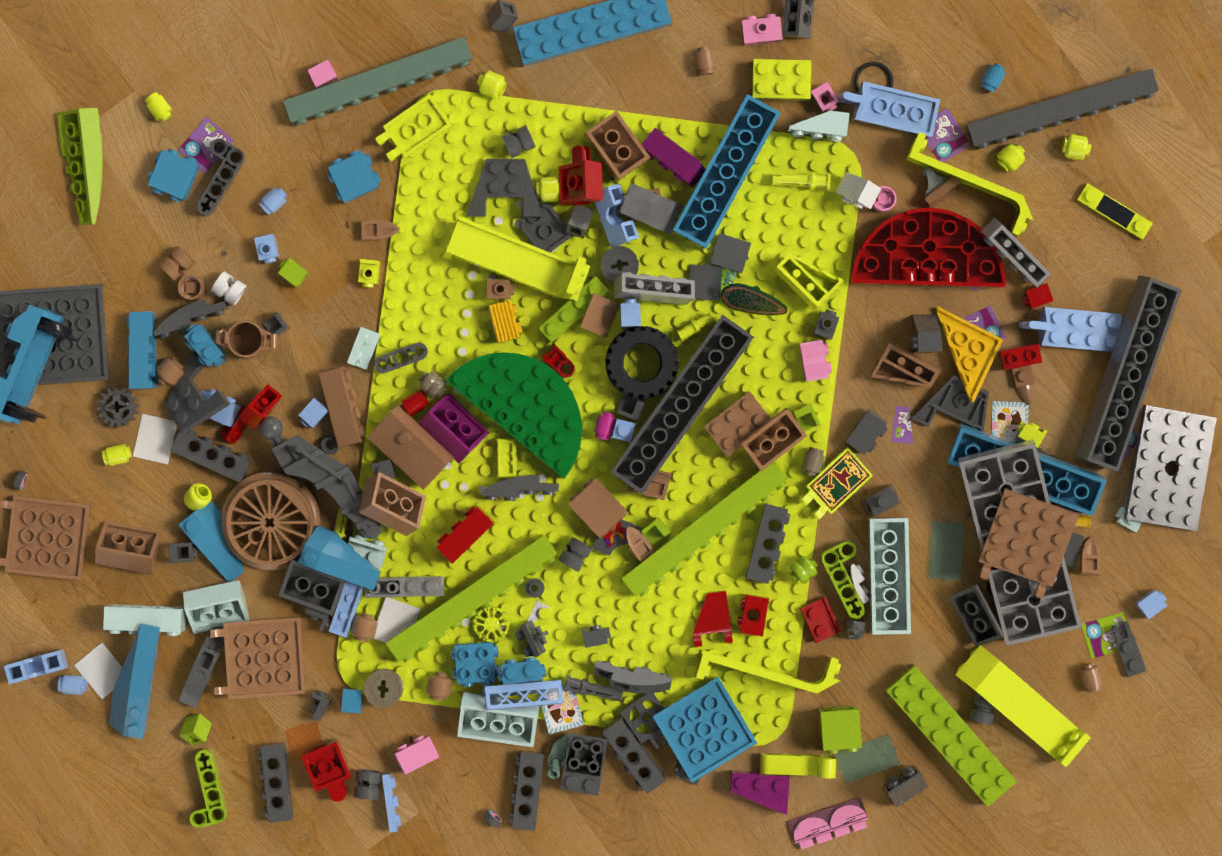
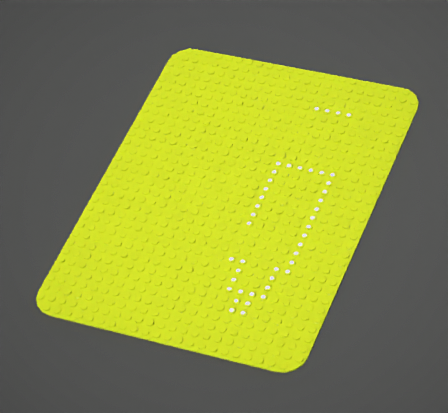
M453 89L433 90L421 96L415 104L428 94H431L452 126L407 158H404L403 155L401 156L393 224L398 226L400 230L391 236L379 325L380 337L377 342L375 360L382 355L415 343L425 344L428 348V355L423 360L387 373H380L374 367L359 486L364 491L366 479L374 475L371 464L390 459L367 437L393 408L402 404V399L416 391H421L419 389L421 382L418 381L426 371L429 374L434 370L438 373L439 377L446 380L460 366L487 354L518 353L548 365L540 356L544 355L554 343L575 365V374L570 378H562L573 392L580 409L582 440L576 461L564 479L516 439L517 477L540 475V483L559 484V492H555V495H543V491H535V494H524V490H520V497H516V501H505L504 497L498 496L497 500H485V496H481L483 490L500 481L513 478L497 477V439L515 438L448 382L444 386L447 389L440 398L436 395L435 398L431 399L424 392L429 404L426 405L425 409L411 416L417 423L449 393L490 433L460 464L455 459H452L424 490L393 462L397 478L393 479L425 495L426 499L418 530L408 536H404L383 525L382 533L377 538H374L384 542V546L388 547L382 568L378 569L380 571L379 578L443 576L444 595L389 598L419 608L420 612L416 620L417 622L525 547L546 535L558 552L555 555L557 559L549 565L544 563L539 566L541 569L533 576L529 573L523 577L524 582L517 587L514 584L507 588L509 590L508 593L500 598L498 595L492 598L493 603L489 605L502 609L507 614L510 623L506 636L494 642V646H498V657H495V665H499V670H501V665H504L507 660H516L517 663L524 662V658L535 657L525 656L523 647L529 645L526 638L519 641L515 631L527 622L536 601H539L550 607L549 609L541 608L539 618L534 622L535 627L540 626L542 632L546 630L549 632L548 635L544 636L547 641L544 644L546 652L535 657L536 660L545 665L546 677H543V682L561 680V685H565L567 675H570L572 678L581 680L585 678L590 683L609 687L610 680L594 675L597 660L601 662L607 661L619 668L625 667L633 673L636 666L646 667L652 672L664 673L673 678L670 690L654 693L662 706L666 708L712 679L719 677L757 741L753 746L766 745L778 739L788 727L793 711L796 687L710 661L708 664L711 665L708 677L704 676V680L696 678L695 673L702 650L797 678L804 618L799 608L807 604L809 581L805 584H802L800 581L796 583L789 573L792 572L790 565L797 562L801 556H806L808 559L810 557L813 558L818 518L815 519L811 513L819 507V504L814 499L807 505H803L799 501V498L808 491L805 485L815 477L804 473L805 469H802V464L806 451H808L809 447L824 450L823 455L825 457L821 470L825 467L858 207L852 205V203L849 205L841 200L842 196L838 195L836 191L846 172L862 178L861 166L854 152L841 142L829 141V138L816 140L810 139V136L806 135L793 137L790 133L771 131L707 249L678 235L673 230L671 234H667L640 221L634 222L639 238L620 245L631 249L636 254L639 261L637 275L649 274L656 277L667 276L669 278H686L690 280L691 264L705 265L707 263L708 266H716L710 264L714 252L713 247L716 245L719 233L750 242L749 259L745 262L742 273L722 268L721 291L725 286L734 283L746 284L752 287L758 286L761 291L777 298L788 308L787 313L782 315H760L742 312L727 307L721 300V292L720 300L706 299L703 301L702 299L695 298L687 305L636 300V303H640L641 326H649L662 331L670 338L676 348L679 361L678 372L673 383L715 326V324H712L701 330L700 334L696 333L681 341L676 331L690 324V321L693 319L696 321L710 312L717 323L720 317L724 315L754 336L660 468L661 471L672 473L665 500H660L627 491L628 485L610 473L673 383L665 392L656 397L636 399L645 403L638 421L616 413L624 394L619 392L610 382L606 372L605 358L608 347L614 338L624 330L632 327L621 328V303H624L626 299L614 298V284L610 283L601 271V259L604 253L611 247L595 203L583 205L593 211L584 239L573 235L551 253L572 261H576L579 256L587 259L585 264L589 265L590 268L582 288L594 277H597L609 290L603 297L620 304L607 338L580 327L586 314L585 312L552 343L539 328L569 301L568 299L556 298L514 280H511V284H514L515 292L514 295H511V299H487V279L509 278L454 256L450 259L443 257L455 223L460 216L532 245L520 229L523 198H487L486 217L466 216L486 159H525L537 195V182H540L542 177L559 178L558 166L572 163V149L576 145L589 147L591 161L602 163L583 135L615 111L498 96L494 99L481 93ZM617 111L640 144L656 128L698 159L705 169L708 167L729 128V125ZM526 125L536 148L527 152L522 150L521 155L511 158L502 135L508 132L516 133L517 128ZM655 158L653 160L648 159L617 183L602 164L603 189L620 184L625 196L630 183L647 190L659 187L661 196L682 205L677 217L678 220L698 183L694 188H691L684 181H678L672 176L673 173L669 169L665 171L658 165L659 161ZM811 172L821 175L831 173L830 190L826 188L811 189L806 186L772 185L773 173L809 175ZM537 197L539 203L550 204L564 224L568 225L574 209L573 206L561 205L559 201L542 202L540 197ZM620 205L618 208L619 217L627 222V216L619 213ZM789 253L844 280L815 310L773 271ZM618 260L616 265L611 266V269L618 268V271H621L623 266H628L629 264L628 262L622 263L621 260ZM511 300L512 304H516L518 315H515L516 323L520 322L523 333L519 334L520 338L497 343L488 306ZM826 309L836 312V316L840 317L832 340L813 334L820 312H825ZM825 320L824 326L830 327L831 322L829 320ZM823 340V343H827L829 354L825 356L826 361L831 364L832 373L829 374V378L806 382L799 343ZM636 345L626 353L624 368L631 378L638 381H646L657 374L660 368V358L652 347ZM417 346V350L414 352H410V349H407L410 361L414 360L413 355L423 356L424 348ZM400 352L396 355L398 363L403 364L406 362L407 356L405 353ZM392 355L389 356L390 360L387 362L381 359L378 367L383 368V370L386 369L388 364H392V367H395ZM564 364L561 368L563 374H569L572 370L570 364ZM749 391L771 419L785 408L795 418L793 411L810 403L812 404L821 425L805 431L807 437L775 460L788 479L785 480L787 484L780 490L776 488L770 492L772 496L766 501L762 502L760 500L754 504L756 508L749 514L744 512L740 515L741 520L735 525H727L724 528L726 531L718 538L713 536L709 539L711 543L704 549L699 547L695 550L694 553L696 555L690 560H682L679 563L680 567L673 573L668 571L664 574L665 579L657 585L655 583L648 587L650 591L642 597L640 595L635 596L622 580L625 574L640 564L628 549L629 544L618 546L612 551L610 556L592 549L588 558L583 559L584 564L579 572L558 560L563 550L568 549L566 545L571 537L580 540L591 548L597 537L568 505L571 502L569 499L576 492L580 494L585 489L583 487L584 484L590 479H598L629 512L623 520L642 527L643 530L657 517L661 519L670 530V533L655 545H651L654 551H656L760 470L742 446L727 457L703 426ZM603 412L614 414L613 418L636 423L631 442L612 438V436H610L609 441L596 438L594 429L598 414L602 415ZM765 503L788 509L787 513L790 514L788 525L784 524L782 531L786 532L783 544L779 543L778 551H781L778 562L774 561L773 569L776 570L773 581L769 580V584L746 578ZM472 506L475 508L480 506L495 523L452 564L436 548L439 545L437 541L445 533L449 535L453 531L451 527L458 520L463 522L467 518L464 514ZM771 520L768 523V528L771 531H775L779 527L777 520ZM353 524L352 536L354 537L355 534L362 535L360 530L357 531L355 524ZM770 538L766 539L763 542L764 548L771 549L774 546V541ZM365 539L366 541L373 542V539ZM760 558L758 565L761 568L767 567L769 565L768 558ZM533 578L541 580L544 584L543 594L536 598L530 597L525 591L526 583ZM532 585L531 590L534 592L538 591V586ZM364 587L355 616L368 613L373 615V619L377 621L386 597L366 598ZM726 591L733 643L725 644L724 632L701 635L702 647H695L693 632L707 593ZM746 594L769 598L763 637L740 633V628H737L738 616L742 617L743 609H740L741 598H745ZM481 606L476 609V612L478 613L483 607ZM490 609V616H493V609ZM749 610L747 613V618L750 620H755L758 616L756 610ZM486 611L480 614L483 618L488 617ZM497 611L495 617L500 618L503 614ZM476 614L470 619L464 617L460 620L461 625L455 629L448 628L445 630L444 633L446 635L439 640L432 639L429 641L430 646L420 652L418 649L413 652L414 657L405 663L403 660L398 662L388 646L382 641L376 639H369V642L356 640L354 635L351 634V629L347 638L339 635L337 647L338 670L344 682L354 690H362V694H364L366 679L378 669H390L400 676L403 682V693L399 699L400 701L461 708L464 692L483 695L482 690L484 687L503 685V682L499 681L498 676H496V681H492L493 685L482 686L481 682L473 683L471 687H462V684H457V679H453V668H456V661L452 660L451 649H455L454 645L486 642L475 633L474 618ZM504 618L498 621L499 623L505 622L506 619ZM477 619V622L484 624V620ZM500 625L499 629L505 632L506 626ZM601 625V628L609 627L611 638L608 639V644L585 648L582 627H586V631L590 630V626ZM477 626L478 631H482L484 626ZM485 630L482 636L485 637L488 631ZM496 630V634L498 635V637H500L501 634L498 630ZM493 632L489 633L488 639H495ZM436 672L447 673V677L453 681L451 695L445 698L444 701L431 699L430 695L426 693L428 677L436 675ZM383 680L382 686H379V689H382V696H385V691L389 690V688L385 687V680ZM623 691L621 702L590 694L582 696L576 692L584 725L605 727L622 716L621 710L646 694ZM538 693L526 696L532 702L539 699ZM514 695L507 698L521 700L522 697ZM642 701L646 709H652L657 705L653 701ZM539 706L538 719H545L542 706ZM635 706L630 712L631 722L639 717V712ZM643 714V719L649 720L650 714ZM642 724L636 728L638 732H652L647 724Z

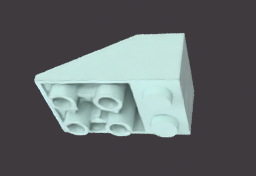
M828 111L789 126L787 133H791L793 137L810 135V139L821 140L823 137H828L829 141L841 142L847 136L850 113Z

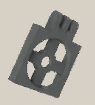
M646 693L620 711L641 744L650 739L655 748L658 749L660 746L656 740L659 739L663 745L666 743L662 737L663 734L652 718L653 715L664 709L654 693ZM642 701H653L657 705L652 709H646ZM635 706L639 712V717L631 722L630 712ZM643 714H650V719L644 720ZM642 724H647L652 732L645 734L638 732L636 728Z

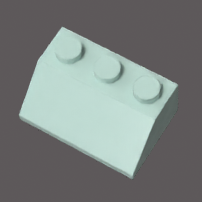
M240 580L183 592L184 610L194 634L209 631L210 629L223 628V623L250 621Z

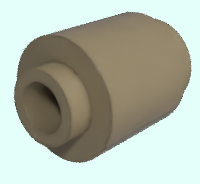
M809 447L802 464V469H805L804 473L813 476L816 473H820L825 457L823 455L824 450Z

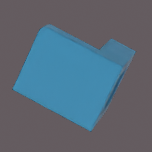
M343 688L341 712L361 713L363 705L361 704L362 690Z

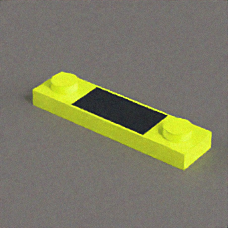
M1088 183L1077 198V201L1141 240L1144 239L1153 224Z

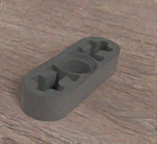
M415 343L378 357L374 362V367L380 373L396 370L425 359L428 355V348L423 343ZM417 346L424 348L423 356L413 355L414 360L410 361L407 349H410V352H414L417 350ZM400 352L405 353L407 356V360L403 364L396 361V355ZM392 355L395 367H392V364L386 365L385 370L378 367L381 359L387 362L390 360L389 356Z

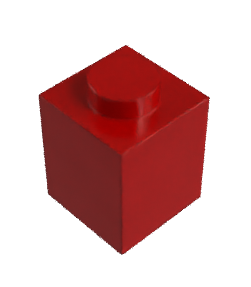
M1048 283L1023 291L1022 299L1025 306H1029V309L1054 301Z

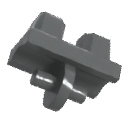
M530 620L515 631L519 641L526 638L529 645L523 647L526 657H537L546 652L544 644L547 641L544 636L549 634L548 630L542 632L540 626L535 627L533 621Z

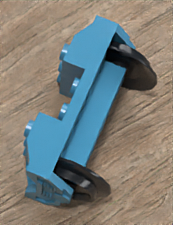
M29 305L24 313L18 316L13 323L9 324L6 332L8 333L7 338L21 343V346L16 348L13 356L15 357L14 363L9 365L6 375L0 374V420L19 425L23 420L35 423L37 418L46 419L45 415L28 407L57 335L75 342L78 341L72 335L73 329L60 324L64 321L60 315L39 306Z

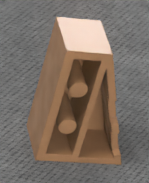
M889 341L871 372V377L931 388L940 373V368Z

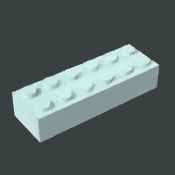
M868 518L871 634H911L908 518Z

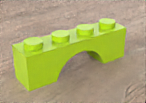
M594 277L581 289L577 301L569 300L539 329L553 343L587 311L594 293L603 297L609 290L597 277Z

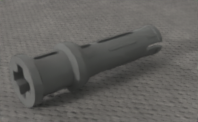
M567 675L564 692L573 691L582 696L590 694L621 702L623 691L590 683L585 678L582 680L572 678L570 675Z

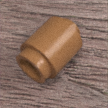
M709 47L697 48L698 52H695L694 56L699 75L714 74L716 66L713 50H709Z
M1093 663L1082 665L1079 673L1086 691L1090 693L1102 689V680L1098 666L1093 665Z

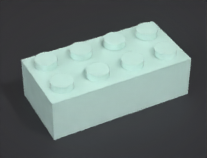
M110 604L104 606L103 630H109L110 634H120L123 631H128V634H137L142 623L160 627V634L166 632L167 636H178V634L186 630V612L184 607Z
M464 692L457 737L534 747L539 706L486 711V702L483 695ZM490 697V704L499 705L503 699L501 697ZM507 698L512 703H518L520 701L516 699Z

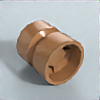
M179 246L170 253V258L166 257L159 264L176 282L184 275V270H189L195 264V261Z
M186 275L178 282V292L185 299L199 300L206 292V284L198 276Z

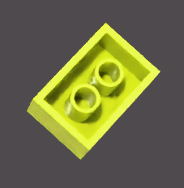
M753 59L752 97L757 100L810 101L812 60Z

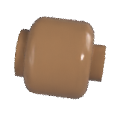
M174 357L172 359L165 358L156 368V373L159 375L157 380L164 386L167 383L174 386L183 376L184 366Z
M368 613L355 616L351 627V634L354 635L356 640L369 642V639L375 637L378 622L373 619V615Z
M436 672V675L428 677L426 693L430 695L431 699L444 701L445 698L451 695L453 681L447 677V673Z

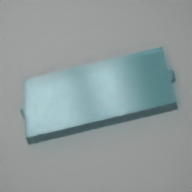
M950 521L946 523L932 522L929 579H943V581L961 580L964 524L950 523Z
M889 734L863 743L862 748H858L857 752H846V750L836 753L840 764L839 770H842L846 783L899 765L895 753L896 748L893 747Z

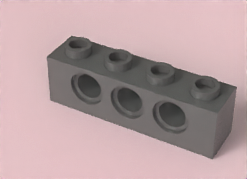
M785 0L782 36L792 39H811L814 0Z
M193 430L187 433L179 431L170 451L241 483L244 480L252 461L248 460L249 456L238 452V454L230 452L232 448L223 444L219 447L213 444V439L206 436L200 438L196 436L197 432ZM193 441L199 443V450L196 452L190 449V444ZM210 449H214L217 453L214 460L208 458L207 453ZM227 457H231L234 460V465L231 468L225 465Z
M765 503L746 573L747 579L769 584V580L773 581L776 571L773 569L774 561L778 562L781 552L778 551L779 543L783 544L786 533L782 532L784 524L788 525L790 514L787 513L788 509ZM771 520H777L779 523V527L775 531H771L768 528V523ZM768 538L774 541V546L771 549H765L763 546V542ZM762 557H766L769 560V565L765 568H761L758 565V561Z
M622 716L602 729V738L608 739L607 745L611 744L618 760L622 759L625 763L624 768L630 776L634 775L637 780L635 783L641 791L645 790L648 794L666 781L665 774L643 744L640 743ZM618 737H624L626 738L627 742L625 744H619L617 743L616 739ZM630 752H635L638 757L632 760L627 755ZM646 767L649 773L642 775L639 773V769Z
M286 742L262 744L260 746L261 749H258V759L262 761L263 768L260 769L261 780H264L265 787L262 788L263 799H266L267 806L264 807L265 818H268L269 823L292 820L294 815ZM269 759H276L278 767L271 768L268 764ZM271 778H278L280 786L273 787L270 783ZM273 797H280L282 805L275 806L272 801Z
M522 750L521 755L517 754L516 766H519V774L515 773L513 784L517 785L516 793H512L511 804H515L514 812L510 811L509 823H513V829L535 831L544 761L543 752ZM530 766L534 769V774L527 776L524 774L523 769ZM523 786H530L532 792L529 795H524L521 792ZM525 804L529 807L530 811L527 814H522L519 811V806Z

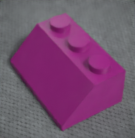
M449 393L429 410L418 423L459 464L490 433Z

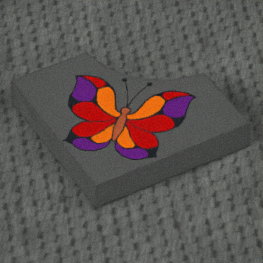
M622 519L602 539L597 536L592 549L610 556L615 548L628 544L626 537L628 526L639 531L642 530V527Z

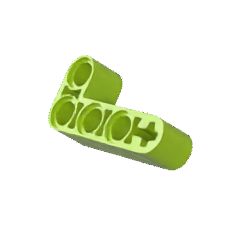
M842 541L823 551L821 562L846 612L850 617L858 619L864 615L865 608L842 563L855 555L856 546L850 541ZM846 544L852 547V552L849 555L842 553V547ZM833 553L835 555L834 562L826 563L825 555ZM836 570H841L844 574L843 578L839 581L833 577ZM846 587L852 589V595L848 598L842 596V590ZM855 597L857 600L853 601L857 607L860 606L858 614L851 613V610H853L851 603L846 605V602L852 601Z
M208 748L200 750L195 756L206 807L196 809L190 815V823L196 828L218 824L228 815L215 755ZM203 753L205 754V756H209V759L206 762L204 759L201 760V756H203ZM206 763H207V766H209V765L212 766V767H207V768H205V769L202 768V767L206 766ZM205 772H211L214 775L213 781L206 780ZM211 790L216 791L218 799H211L209 792ZM215 809L221 810L223 813L222 818H216L213 811ZM195 814H202L204 821L202 823L197 822Z

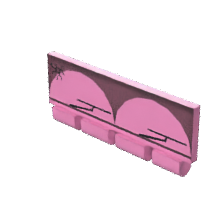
M860 797L788 821L795 844L799 843L801 849L814 846L812 840L814 837H816L817 843L820 844L832 840L830 833L834 831L835 837L838 838L850 834L848 827L852 825L854 832L867 828L865 820L868 817Z

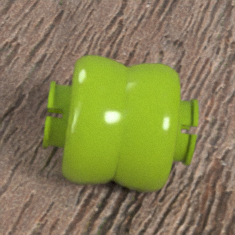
M801 556L797 562L790 565L792 572L789 574L796 583L800 581L802 584H805L810 578L817 575L816 567L818 565L811 557L808 559L806 556Z

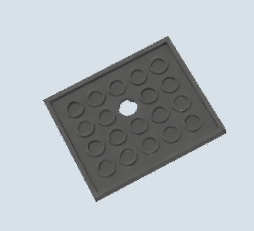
M103 284L0 291L1 375H6L9 365H13L15 357H13L14 352L18 346H21V343L7 338V328L11 322L13 323L18 316L27 310L29 305L45 308L63 317L64 321L60 324L73 329L72 335L78 339L75 342L57 335L55 341L56 349L50 353L38 385L109 380Z

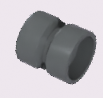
M526 125L517 128L516 133L508 132L502 135L511 158L521 155L522 150L527 152L536 148Z
M571 537L566 545L568 549L563 550L558 560L579 572L584 564L583 559L588 558L592 548L580 540Z
M974 693L972 703L975 707L971 708L968 719L993 725L995 716L992 710L996 708L980 694Z
M357 769L356 781L358 785L355 786L354 797L378 800L380 788L377 787V784L380 783L381 772Z

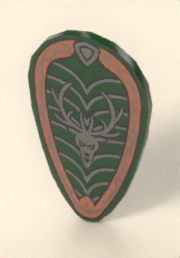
M734 283L725 286L721 291L722 302L734 310L760 315H782L787 313L788 308L780 300L761 291L758 286L752 287L746 284Z

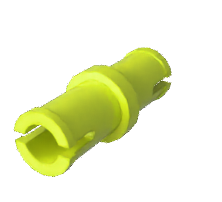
M709 312L696 321L693 319L690 321V324L676 332L680 340L684 341L696 333L700 334L701 330L716 322Z

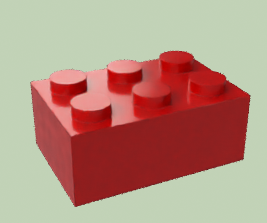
M472 506L464 514L467 518L463 522L458 520L451 527L453 531L449 535L445 533L437 541L439 545L436 548L452 564L495 523L480 506L477 508Z

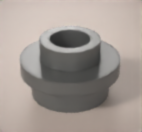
M324 437L320 442L321 450L328 455L335 454L339 449L336 437ZM329 441L333 443L332 449L326 446Z
M537 578L530 579L525 585V591L530 597H539L544 592V584ZM534 584L538 586V591L536 592L531 590V586Z

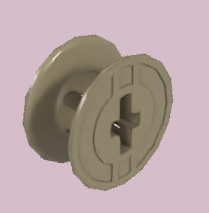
M390 669L376 670L366 679L364 685V695L367 701L378 708H389L395 705L403 693V682L400 676ZM383 680L386 681L385 687L389 688V690L385 691V696H382V689H379V686L383 684Z

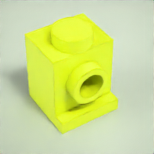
M360 259L358 282L362 283V287L373 288L374 284H379L380 261ZM371 270L372 276L366 277L365 272Z
M1021 421L1016 429L1018 432L1016 437L1023 441L1034 439L1036 448H1038L1048 431L1045 429L1039 431L1040 427L1032 422L1027 424Z

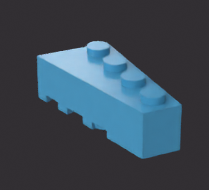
M129 312V316L126 318L127 328H129V336H127V345L129 347V389L158 388V375L156 373L157 347L156 336L153 333L156 330L155 312Z

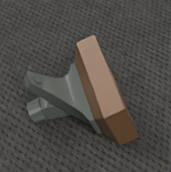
M930 167L922 171V174L928 179V189L924 198L928 208H934L961 188L960 181L956 176H938Z

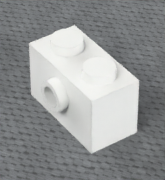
M846 172L836 193L842 196L841 200L849 205L852 203V205L860 209L863 206L871 209L881 188L869 180Z

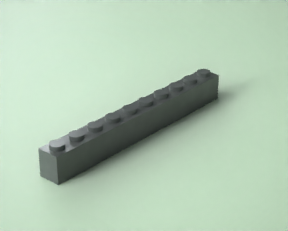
M1149 69L967 124L966 129L972 148L977 147L980 150L989 147L988 143L996 141V144L1006 142L1007 137L1014 136L1015 139L1026 136L1025 132L1032 130L1033 133L1044 130L1043 126L1051 124V127L1062 125L1063 120L1069 119L1070 122L1081 119L1080 115L1088 113L1089 117L1099 114V110L1103 108L1109 111L1118 108L1117 104L1123 102L1125 105L1135 103L1136 98L1143 97L1144 100L1155 97L1154 93L1158 92L1159 89L1153 69Z

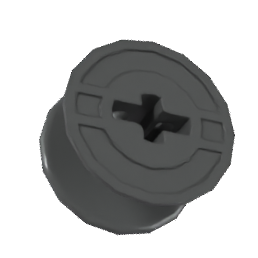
M624 246L610 248L601 259L602 274L613 284L614 279L621 273L630 272L637 274L639 270V261L636 254ZM618 260H621L622 263L628 262L629 264L628 266H623L621 271H618V268L611 269V266L616 265Z

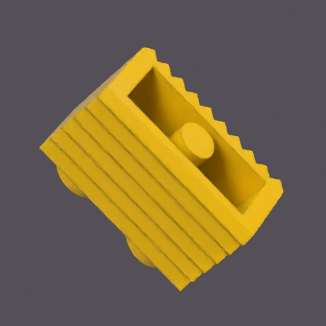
M511 300L489 305L488 308L497 343L520 338L519 334L523 332L520 322L516 323L515 315H518L516 304H512Z

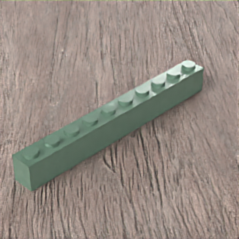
M462 37L295 96L283 102L290 122L292 124L296 123L299 126L307 123V119L312 117L315 119L325 117L326 112L332 111L336 113L344 110L343 106L350 104L353 107L361 104L363 99H376L380 97V93L387 92V94L396 92L398 91L397 87L405 85V88L416 84L415 81L423 79V81L434 78V74L441 72V75L447 74L452 71L451 68L456 66L464 68L469 66L473 59L466 39Z

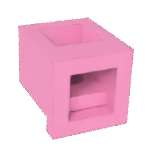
M828 81L811 91V96L821 112L833 111L837 108L836 104L839 103V100ZM823 96H827L829 98V101L827 103H824L822 101Z

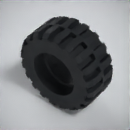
M635 326L624 330L611 342L606 353L605 367L610 382L619 392L634 399H650L665 392L673 383L678 372L679 359L674 344L662 331L649 326ZM636 345L652 347L660 358V368L657 374L646 381H638L631 378L624 368L626 353Z

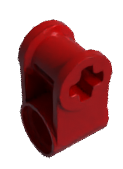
M554 343L544 355L540 356L562 377L570 378L575 374V365ZM564 364L571 365L572 370L569 374L562 373L561 368Z

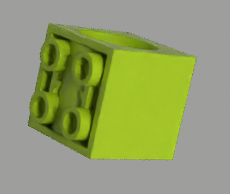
M857 706L818 709L821 747L823 751H826L827 754L839 753L838 750L845 749L846 752H857L858 748H862L860 713Z

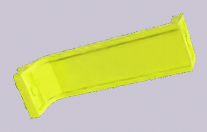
M921 132L916 134L907 155V161L924 168L930 167L934 172L943 176H956L960 183L1011 203L1015 208V217L1009 232L1014 237L1023 234L1027 224L1034 221L1023 195L921 154L928 140H925L926 134Z
M461 216L455 223L443 257L447 259L454 256L556 298L574 301L578 300L590 268L589 265L585 264L587 260L579 256L576 261L564 259Z
M981 645L975 648L970 653L969 659L959 666L955 676L974 689L1065 767L1070 764L1091 738Z
M702 650L695 677L704 680V676L708 677L711 665L708 664L710 661L817 694L841 681L834 677V675L839 674L841 664L838 663L839 659L829 656L822 678L816 682H808Z

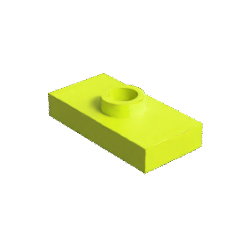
M497 439V477H517L516 439Z

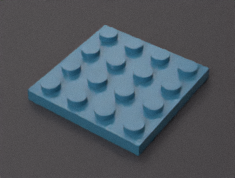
M719 677L712 679L652 716L691 783L757 743Z

